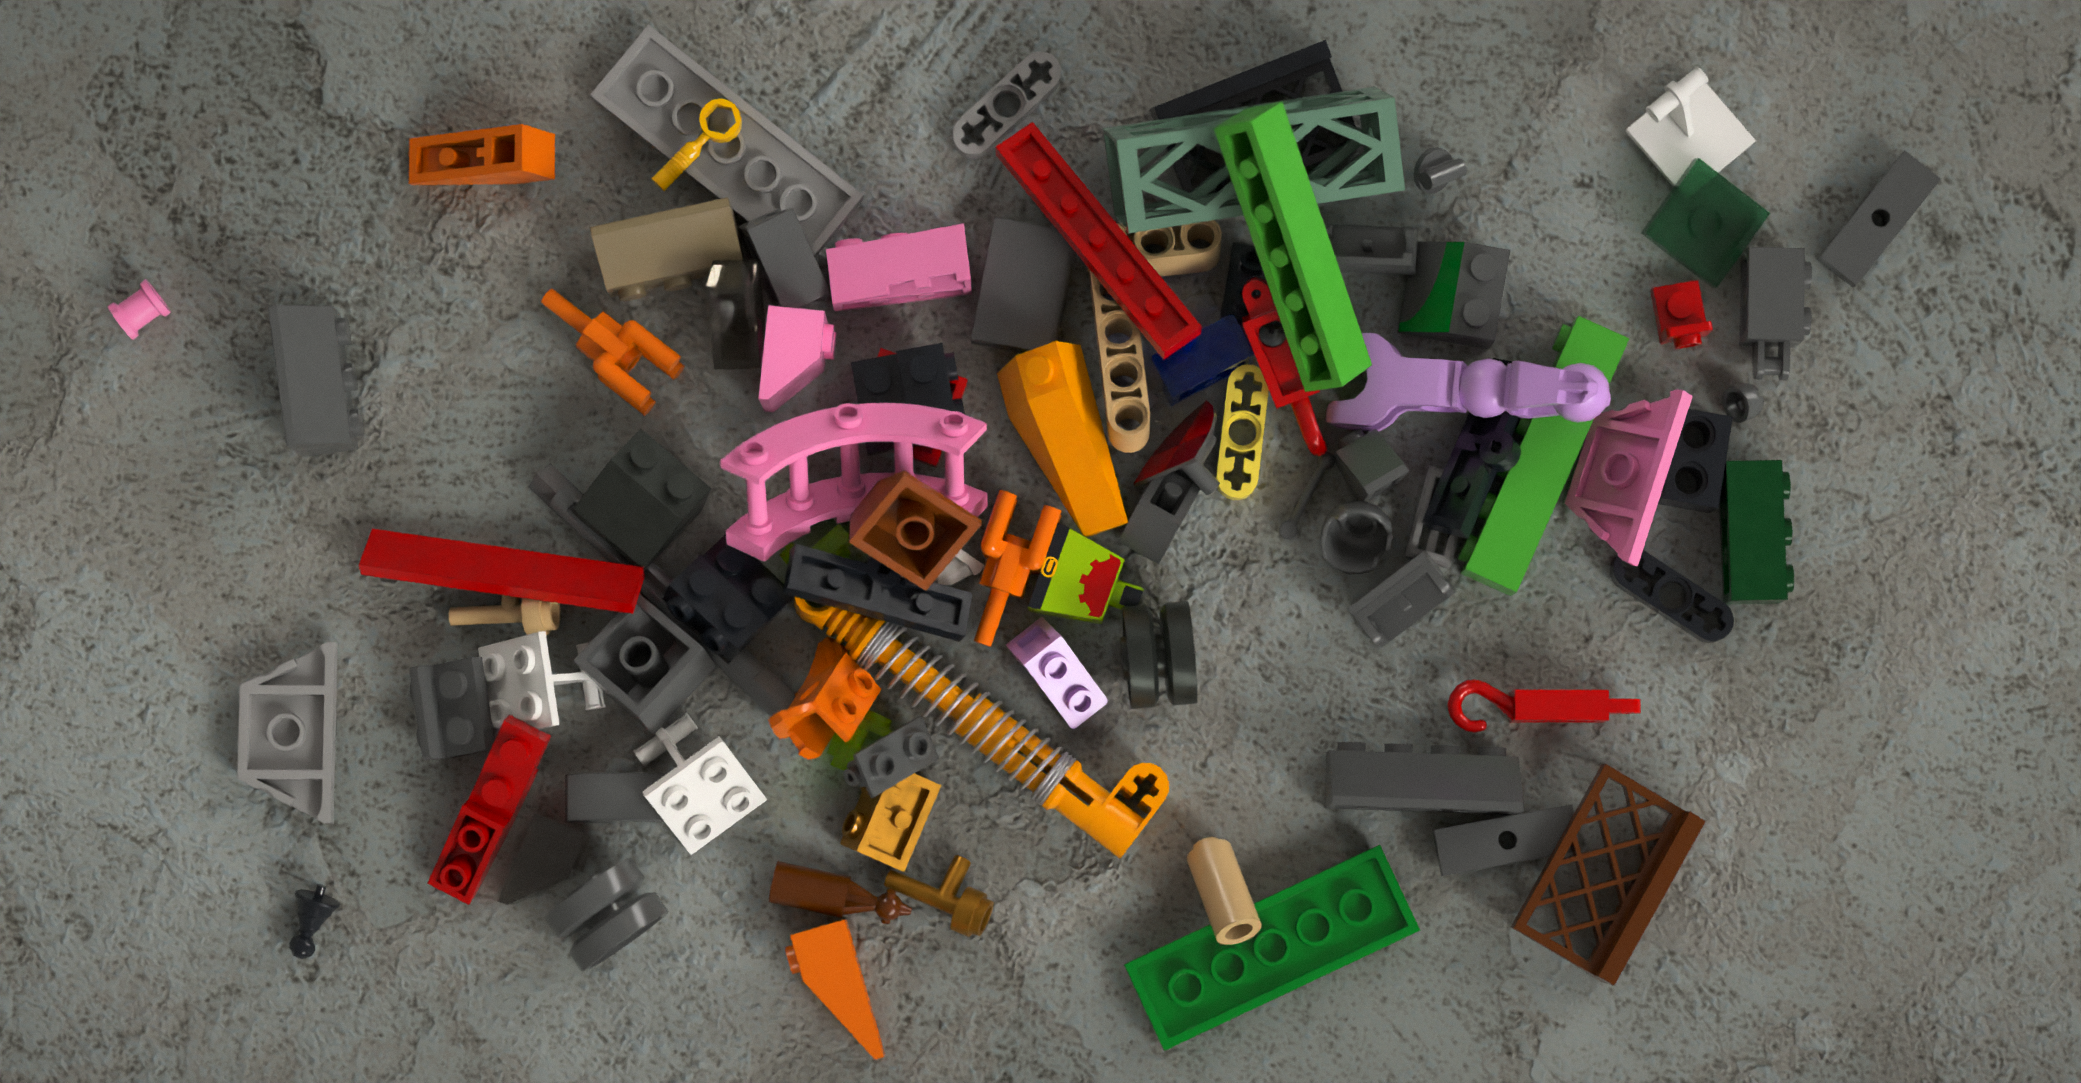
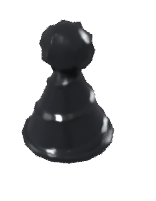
M317 884L315 891L303 889L295 891L300 934L291 939L289 948L292 955L297 958L306 959L313 955L315 944L311 937L321 928L328 917L340 907V903L336 899L324 894L326 889L324 885Z

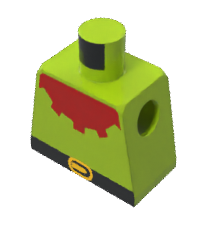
M1058 523L1028 604V611L1102 624L1108 605L1120 610L1126 606H1138L1144 588L1118 579L1124 564L1122 557L1071 528Z

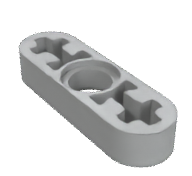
M1042 51L1031 53L1025 57L957 120L952 131L953 144L956 151L969 159H978L988 154L1058 88L1061 79V68L1057 59L1053 55ZM1035 65L1041 69L1047 65L1050 67L1048 72L1050 82L1045 84L1041 80L1036 81L1029 88V94L1034 96V98L1028 101L1025 92L1013 82L1019 79L1023 87L1032 77L1030 67ZM1009 93L1018 98L1020 109L1014 116L1002 117L995 112L993 103L999 95ZM985 110L989 119L1001 128L995 132L990 124L981 134L982 145L978 146L972 142L966 146L963 144L965 140L963 129L966 127L973 131L978 129L985 122L984 117L979 113Z

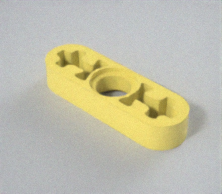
M1255 365L1237 367L1230 374L1226 385L1215 478L1220 482L1217 488L1219 492L1231 500H1242L1250 496L1256 488L1259 478L1269 389L1261 369ZM1245 375L1253 376V384L1260 385L1261 391L1253 392L1249 409L1258 407L1259 415L1246 410L1231 412V404L1237 407L1241 406L1243 395L1242 390L1235 388L1234 383L1242 382ZM1237 420L1249 421L1255 428V439L1248 445L1234 443L1229 436V427L1233 422ZM1226 450L1239 455L1254 454L1253 461L1244 458L1242 465V474L1250 477V483H1242L1240 490L1237 491L1231 489L1232 484L1230 481L1224 480V474L1232 472L1235 457H1225Z

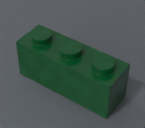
M1782 460L1726 461L1719 500L1722 591L1723 602L1727 605L1779 604L1788 600V592H1793L1794 569L1792 564H1786V546H1791L1792 522L1790 518L1784 517V500L1790 498L1791 482L1789 472H1783Z

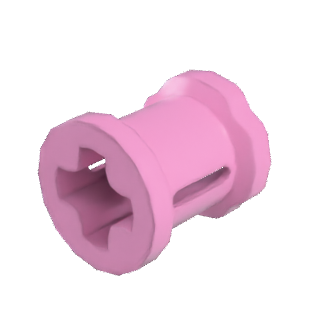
M146 279L140 283L141 288L119 304L113 302L108 306L115 320L132 340L139 336L138 330L157 316L162 315L166 317L171 313L164 300Z

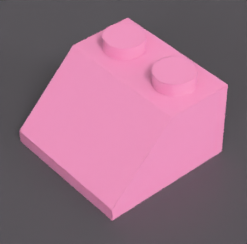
M768 305L758 397L764 412H775L824 372L826 359L834 360L836 332H834V325L828 324L825 311Z

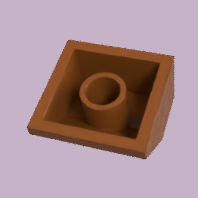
M904 470L879 480L851 513L849 543L926 591L982 525V520Z

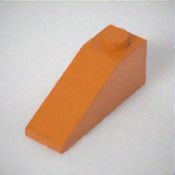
M518 124L409 138V184L411 185L522 184L555 180V134L528 125Z
M847 919L790 935L793 945L785 947V952L792 974L801 972L803 982L875 1060L885 1057Z

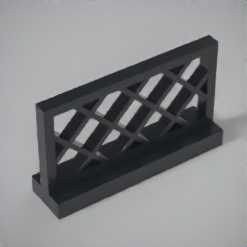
M1323 40L1149 109L1154 121L1219 111L1229 107H1244L1239 104L1255 98L1252 105H1258L1263 95L1270 91L1290 98V100L1304 98L1299 96L1306 77L1323 71L1330 89L1328 94L1343 91L1330 60L1332 55L1326 40ZM1298 81L1293 92L1281 88ZM1352 116L1336 118L1356 127ZM1319 125L1316 126L1310 135H1305L1302 140L1307 141L1301 154L1304 167L1325 160L1345 142L1331 146L1315 139L1320 129ZM1176 143L1170 144L1166 148L1167 152L1174 148ZM1199 145L1195 156L1188 153L1182 156V158L1192 162L1188 172H1186L1181 158L1172 164L1181 189L1188 192L1193 190L1190 181L1197 165L1214 172L1220 168L1200 159L1205 146ZM1312 145L1324 149L1308 156ZM1226 179L1217 185L1214 192H1219L1223 188Z

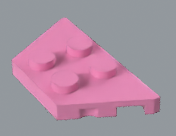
M1684 390L1670 391V397L1649 403L1646 400L1629 404L1623 410H1610L1600 413V415L1595 417L1585 438L1565 500V504L1578 517L1583 519L1600 539L1606 541L1618 553L1617 556L1632 566L1638 567L1692 400V395Z

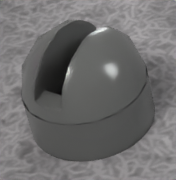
M1741 383L1727 388L1722 397L1723 408L1727 416H1732V421L1737 423L1756 417L1761 412L1764 404L1763 396H1760L1758 393L1759 389L1750 383ZM1743 400H1744V402H1745V408L1743 407V405H1742V403H1741V401H1743Z

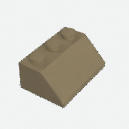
M728 197L590 227L606 291L610 297L619 296V301H632L643 298L647 295V289L664 286L665 291L668 292L686 289L692 286L691 280L707 276L710 277L712 282L728 280L737 276V270L746 268L735 214Z

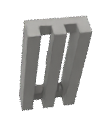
M1429 466L1404 557L1413 559L1426 550L1437 565L1449 569L1459 536L1448 534L1443 555L1434 553L1440 533L1438 531L1430 530L1425 550L1417 548L1424 524L1422 520L1428 509L1436 478L1441 479L1444 472L1443 469Z

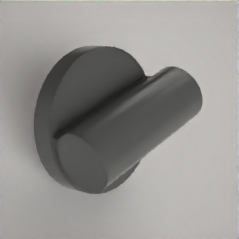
M1432 147L1423 152L1417 160L1414 168V181L1420 190L1430 194L1437 193L1448 182L1465 176L1467 167L1462 159L1453 160L1448 151L1439 147Z

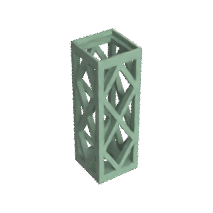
M1376 87L1277 101L1283 102L1290 125L1299 124L1292 130L1296 143L1318 125L1349 138L1347 142L1307 174L1317 204L1405 190L1395 97ZM1277 102L1103 128L1115 220L1128 233L1244 216L1232 181L1219 192L1209 193L1230 175L1226 163L1191 192L1159 180L1157 177L1197 144L1222 154L1214 131L1215 127L1244 109ZM1360 115L1361 129L1336 118ZM1178 143L1144 173L1139 171L1170 144ZM1363 144L1364 152L1339 173L1326 175ZM1147 148L1137 156V149ZM1142 190L1165 200L1144 203Z

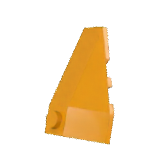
M1054 341L1013 357L997 373L1008 418L1083 536L1089 537L1127 524V515L1081 345Z

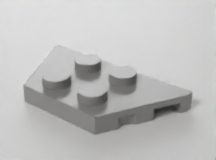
M326 642L320 645V648L297 659H291L277 666L275 670L252 678L239 686L237 779L326 824H334L338 643Z

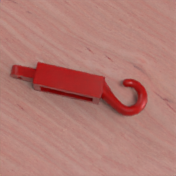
M1251 278L1246 281L1242 290L1243 300L1249 315L1242 317V325L1276 409L1288 404L1291 405L1308 450L1314 456H1322L1326 453L1327 446L1309 396L1319 393L1320 390L1305 392L1287 338L1277 346H1269L1262 342L1259 335L1260 327L1273 321L1280 323L1281 321L1268 283L1262 278ZM1257 289L1261 293L1258 296H1254L1252 291Z
M1476 679L1466 680L1456 685L1449 695L1447 704L1449 716L1455 725L1465 731L1474 733L1484 731L1487 723L1482 719L1470 720L1462 712V702L1470 694L1481 695L1492 702L1509 719V723H1604L1609 721V714H1641V699H1609V690L1515 689L1507 695L1490 684Z

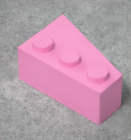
M964 223L910 234L892 233L882 236L881 239L863 242L859 238L844 239L835 242V248L826 249L834 312L972 295Z

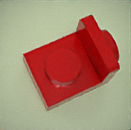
M1699 280L1653 287L1650 290L1660 344L1673 342L1675 349L1690 348L1701 345V337H1706L1713 331L1711 321H1706Z

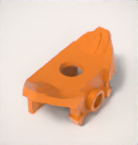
M826 637L818 643L809 673L803 685L795 693L796 697L788 709L779 711L768 719L774 734L779 739L791 738L799 750L798 755L806 759L818 758L835 732L845 743L849 741L881 691L873 677L851 658L845 646L835 641V638Z

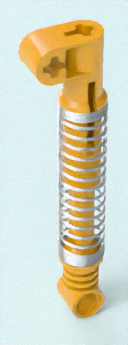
M794 597L793 605L798 616L821 630L828 627L829 629L826 634L830 637L837 634L838 636L835 641L839 644L846 641L845 648L849 651L851 658L861 668L868 671L877 662L882 665L875 676V680H879L887 670L891 672L894 676L888 683L887 689H891L899 679L906 684L899 694V699L903 698L912 688L918 694L912 701L911 708L915 707L922 698H925L930 703L923 712V717H927L935 707L942 712L935 721V726H939L947 716L951 718L953 722L947 730V735H951L953 732L961 737L959 744L967 741L973 746L971 754L979 750L985 755L983 763L992 760L997 764L995 772L1003 769L1009 773L1007 781L1015 778L1020 782L1019 791L1027 787L1032 791L1031 800L1035 799V803L1038 802L1046 810L1056 809L1119 859L1165 801L1169 793V781L1166 773L1159 766L1152 763L1134 765L1126 772L1110 793L1083 772L1082 763L1076 760V758H1072V755H1069L1068 752H1064L1061 755L1062 747H1057L1054 750L1049 746L1050 738H1045L1042 741L1037 737L1039 733L1037 728L1032 731L1026 729V719L1017 722L1013 719L1014 710L1005 713L1001 710L1002 701H997L995 704L989 700L990 692L979 693L973 699L979 687L977 682L971 684L963 691L962 687L967 678L966 673L960 674L951 682L950 678L955 669L954 664L948 665L939 673L938 669L943 660L942 655H937L929 663H926L931 646H925L915 654L919 637H913L903 645L907 628H901L900 625L827 605L814 608L808 605L805 599ZM1146 779L1152 783L1149 792L1154 797L1147 794L1137 805L1138 808L1147 814L1144 819L1116 798L1115 795L1119 792L1130 800L1138 788L1133 781L1141 784ZM1066 788L1071 790L1073 793H1075L1077 796L1083 799L1086 803H1088L1089 807L1082 801H1080L1078 798H1076L1069 791H1067Z

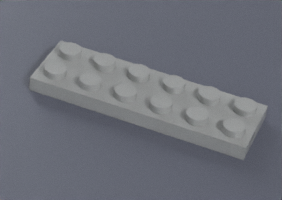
M650 25L646 26L590 94L592 100L668 160L674 157L687 142L695 141L703 133L699 117L705 104L719 98L727 99L734 103L740 111L742 119L741 131L737 137L725 143H717L709 139L701 147L700 156L683 172L715 198L722 199L728 197L733 212L747 223L779 208L782 211L787 208H793L815 258L864 200L863 194ZM718 107L706 118L709 130L725 134L736 123L733 111Z

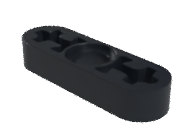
M1642 551L1639 571L1649 578L1654 576L1655 570L1662 574V577L1652 584L1649 596L1642 592V589L1648 585L1647 582L1638 577L1627 581L1624 578L1626 570L1621 566L1623 560L1617 555L1612 560L1610 576L1613 583L1619 589L1699 641L1705 643L1717 642L1731 632L1734 625V617L1727 604L1646 551ZM1673 582L1682 588L1684 601L1679 608L1670 609L1661 603L1659 590L1663 584ZM1695 596L1701 599V602L1695 606L1696 609L1705 614L1713 610L1719 613L1717 621L1722 625L1721 630L1714 628L1708 633L1702 629L1705 621L1694 613L1689 615L1688 621L1681 617L1692 606Z

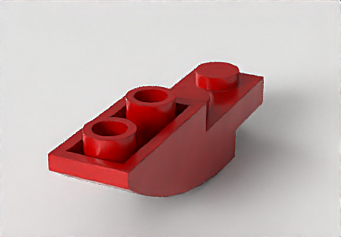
M509 715L503 721L469 799L460 809L427 884L467 905L472 902L529 793L539 771L537 767L551 735L512 715Z

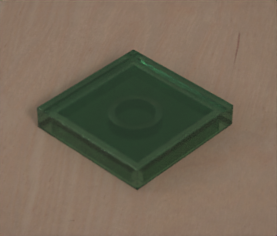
M1695 158L1642 230L1641 234L1711 288H1717L1770 213L1700 158Z

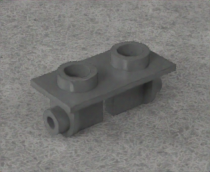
M918 716L853 754L854 760L847 764V769L844 770L843 775L847 784L852 787L856 785L859 787L866 786L870 798H874L939 759L923 717Z

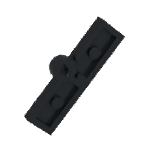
M1493 358L1494 360L1501 361L1506 366L1508 363H1512V361ZM1507 411L1500 415L1486 418L1475 416L1469 412L1422 520L1430 530L1469 538L1496 473L1510 470L1520 459V445L1512 437L1520 417L1511 415Z
M795 544L790 549L782 593L958 642L966 636L973 594L935 582L925 591L873 557H870L863 563Z

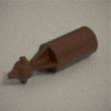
M777 861L769 894V903L843 918V915L874 910L878 917L881 918L883 924H889L890 920H894L898 916L911 915L912 908L901 901L894 889H887L886 893L876 897L851 881V876Z

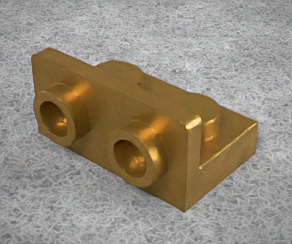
M914 773L874 798H870L866 786L861 787L862 793L855 809L848 813L843 822V837L840 844L904 872L942 785Z

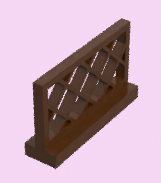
M1601 764L1513 921L1511 928L1586 971L1587 974L1600 982L1614 986L1706 821L1692 812L1685 811L1609 765ZM1609 778L1623 787L1627 806L1604 812L1600 792ZM1633 793L1646 801L1635 803ZM1594 805L1596 814L1587 817L1592 806ZM1655 805L1668 813L1660 831L1647 835L1643 834L1638 809ZM1629 812L1636 838L1612 844L1606 818ZM1598 821L1604 847L1581 853L1577 839L1578 831L1583 824ZM1654 840L1650 849L1648 850L1646 842ZM1638 844L1642 860L1640 867L1635 873L1621 876L1615 850ZM1571 846L1573 855L1564 858ZM1606 853L1613 879L1589 885L1583 859ZM1575 862L1581 888L1558 894L1554 880L1555 872L1559 866ZM1631 881L1625 892L1623 883ZM1615 885L1619 900L1616 910L1612 914L1598 917L1592 891ZM1548 887L1550 896L1541 899ZM1583 894L1590 920L1566 926L1560 900ZM1552 903L1558 929L1540 933L1526 925L1536 907ZM1608 922L1602 933L1600 924ZM1592 926L1596 946L1588 960L1573 952L1569 933ZM1561 935L1563 946L1550 938Z

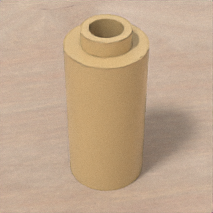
M1207 837L1198 841L1189 852L1187 862L1217 942L1224 945H1232L1250 939L1261 929V921L1231 843L1217 837Z

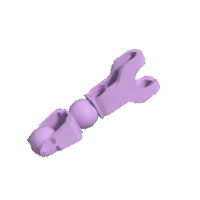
M1362 333L1372 363L1366 369L1368 380L1365 388L1354 399L1332 401L1329 403L1326 409L1325 422L1340 429L1358 430L1361 428L1362 431L1368 432L1377 429L1379 432L1393 424L1399 415L1406 411L1466 413V411H1469L1471 414L1483 418L1497 416L1507 411L1509 414L1520 418L1562 416L1569 421L1584 422L1600 415L1605 407L1610 405L1611 395L1609 382L1603 372L1594 365L1577 363L1568 365L1563 369L1523 361H1512V363H1508L1506 366L1498 360L1482 359L1467 365L1463 361L1403 357L1396 347L1380 335Z

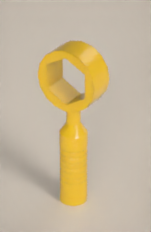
M719 98L711 100L704 105L699 117L703 133L695 141L687 142L651 178L662 191H665L700 156L701 147L709 139L713 142L725 143L737 137L741 131L742 119L740 111L734 103L727 99ZM717 107L733 111L736 121L725 134L710 131L707 125L706 118Z

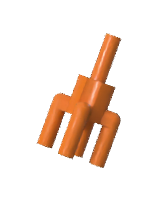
M553 288L541 300L544 306L581 334L575 347L593 361V370L597 373L598 379L644 416L650 412L656 401L650 397L652 392L628 374L638 363L641 356L645 357L673 380L685 368V365L680 362L681 356L634 320H629L624 325H621L605 311L591 319Z
M999 490L980 545L982 554L987 560L978 584L990 588L991 591L973 641L988 647L992 646L1008 596L1023 599L1030 575L1040 573L1057 524L1060 523L1062 517L1060 515L1061 510L1044 505L1032 541L1007 534L1018 500H1016L1017 495L1004 490Z

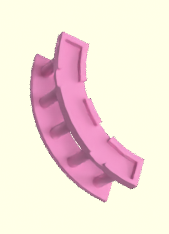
M845 403L834 408L818 410L776 424L743 442L720 461L722 469L746 479L748 513L726 530V543L765 562L790 542L811 533L810 526L831 518L837 524L850 521L851 513L879 480L904 470L978 517L988 507V493L964 484V453L987 430V423L966 416L958 411H948L922 405ZM894 442L895 473L860 474L859 443ZM913 444L945 451V479L914 473ZM840 446L841 477L809 484L807 456ZM789 465L790 488L787 492L766 501L765 481L774 473Z

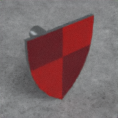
M1207 400L1188 415L1154 451L1133 483L1135 487L1182 469L1205 495L1211 494L1218 488L1220 482L1203 465L1217 442L1213 434L1217 421L1216 409Z

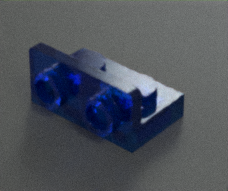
M1228 315L1203 328L1199 336L1163 360L1158 352L1153 354L1152 362L1163 381L1162 391L1170 406H1173L1229 377L1237 367L1252 365L1255 354L1235 316Z

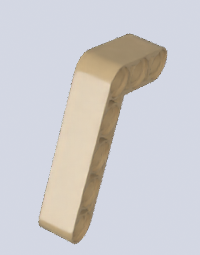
M1215 220L1128 233L1118 223L1119 227L1161 277L1209 271L1220 260L1222 231ZM1204 239L1211 245L1204 249H1198L1190 243L1193 240ZM1150 244H1159L1165 250L1155 254L1145 251L1144 248ZM1088 268L1108 437L1110 443L1117 450L1132 453L1142 449L1147 444L1150 435V408L1140 330L1116 301L1107 300L1102 296L1108 291ZM1115 333H1123L1130 339L1124 343L1116 344L1107 338ZM1119 376H1129L1135 382L1130 386L1120 387L1112 381ZM1124 419H1134L1141 425L1137 429L1129 431L1120 428L1117 424Z

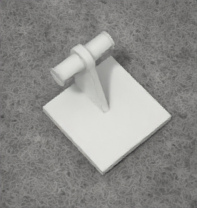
M1697 66L1678 82L1671 81L1664 87L1665 93L1650 106H1647V112L1625 130L1684 200L1689 198L1756 142L1752 135L1708 86V77Z
M545 631L478 648L479 657H482L494 740L503 721L509 715L539 730L559 725L554 685L582 683L586 705L585 710L606 707L602 689L581 669L579 673L552 674ZM589 643L576 645L578 655Z
M686 712L685 715L664 729L661 726L655 733L656 736L633 752L644 767L665 751H668L676 762V768L642 791V793L692 855L767 799L720 736L687 760H684L677 749L676 743L698 729Z

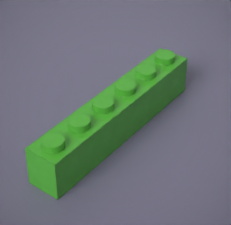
M1283 102L1244 109L1215 127L1214 131L1304 390L1308 392L1343 387L1369 368L1372 363Z
M1577 316L1571 323V326L1562 324L1551 349L1559 353L1552 368L1563 369L1568 365L1577 363L1594 365L1603 372L1610 384L1630 338L1581 316ZM1562 416L1520 418L1514 433L1521 436L1518 442L1521 448L1520 459L1510 470L1496 473L1497 476L1502 477L1496 494L1488 492L1478 515V518L1484 521L1477 536L1470 534L1461 548L1458 559L1465 563L1460 574L1509 596L1514 595L1518 591L1594 419L1584 422H1573L1564 419Z

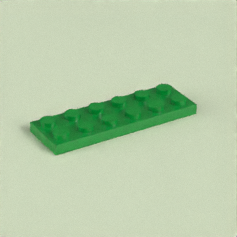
M1377 845L1254 903L1261 921V929L1256 935L1246 941L1232 945L1220 944L1216 940L1211 924L1124 964L1163 1050L1170 1049L1420 931L1381 846Z

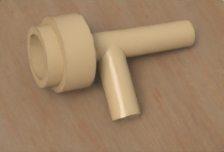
M501 595V605L450 607L449 622L451 626L522 623L526 635L544 631L546 635H549L550 631L559 628L560 604L522 598V604H520L519 597Z

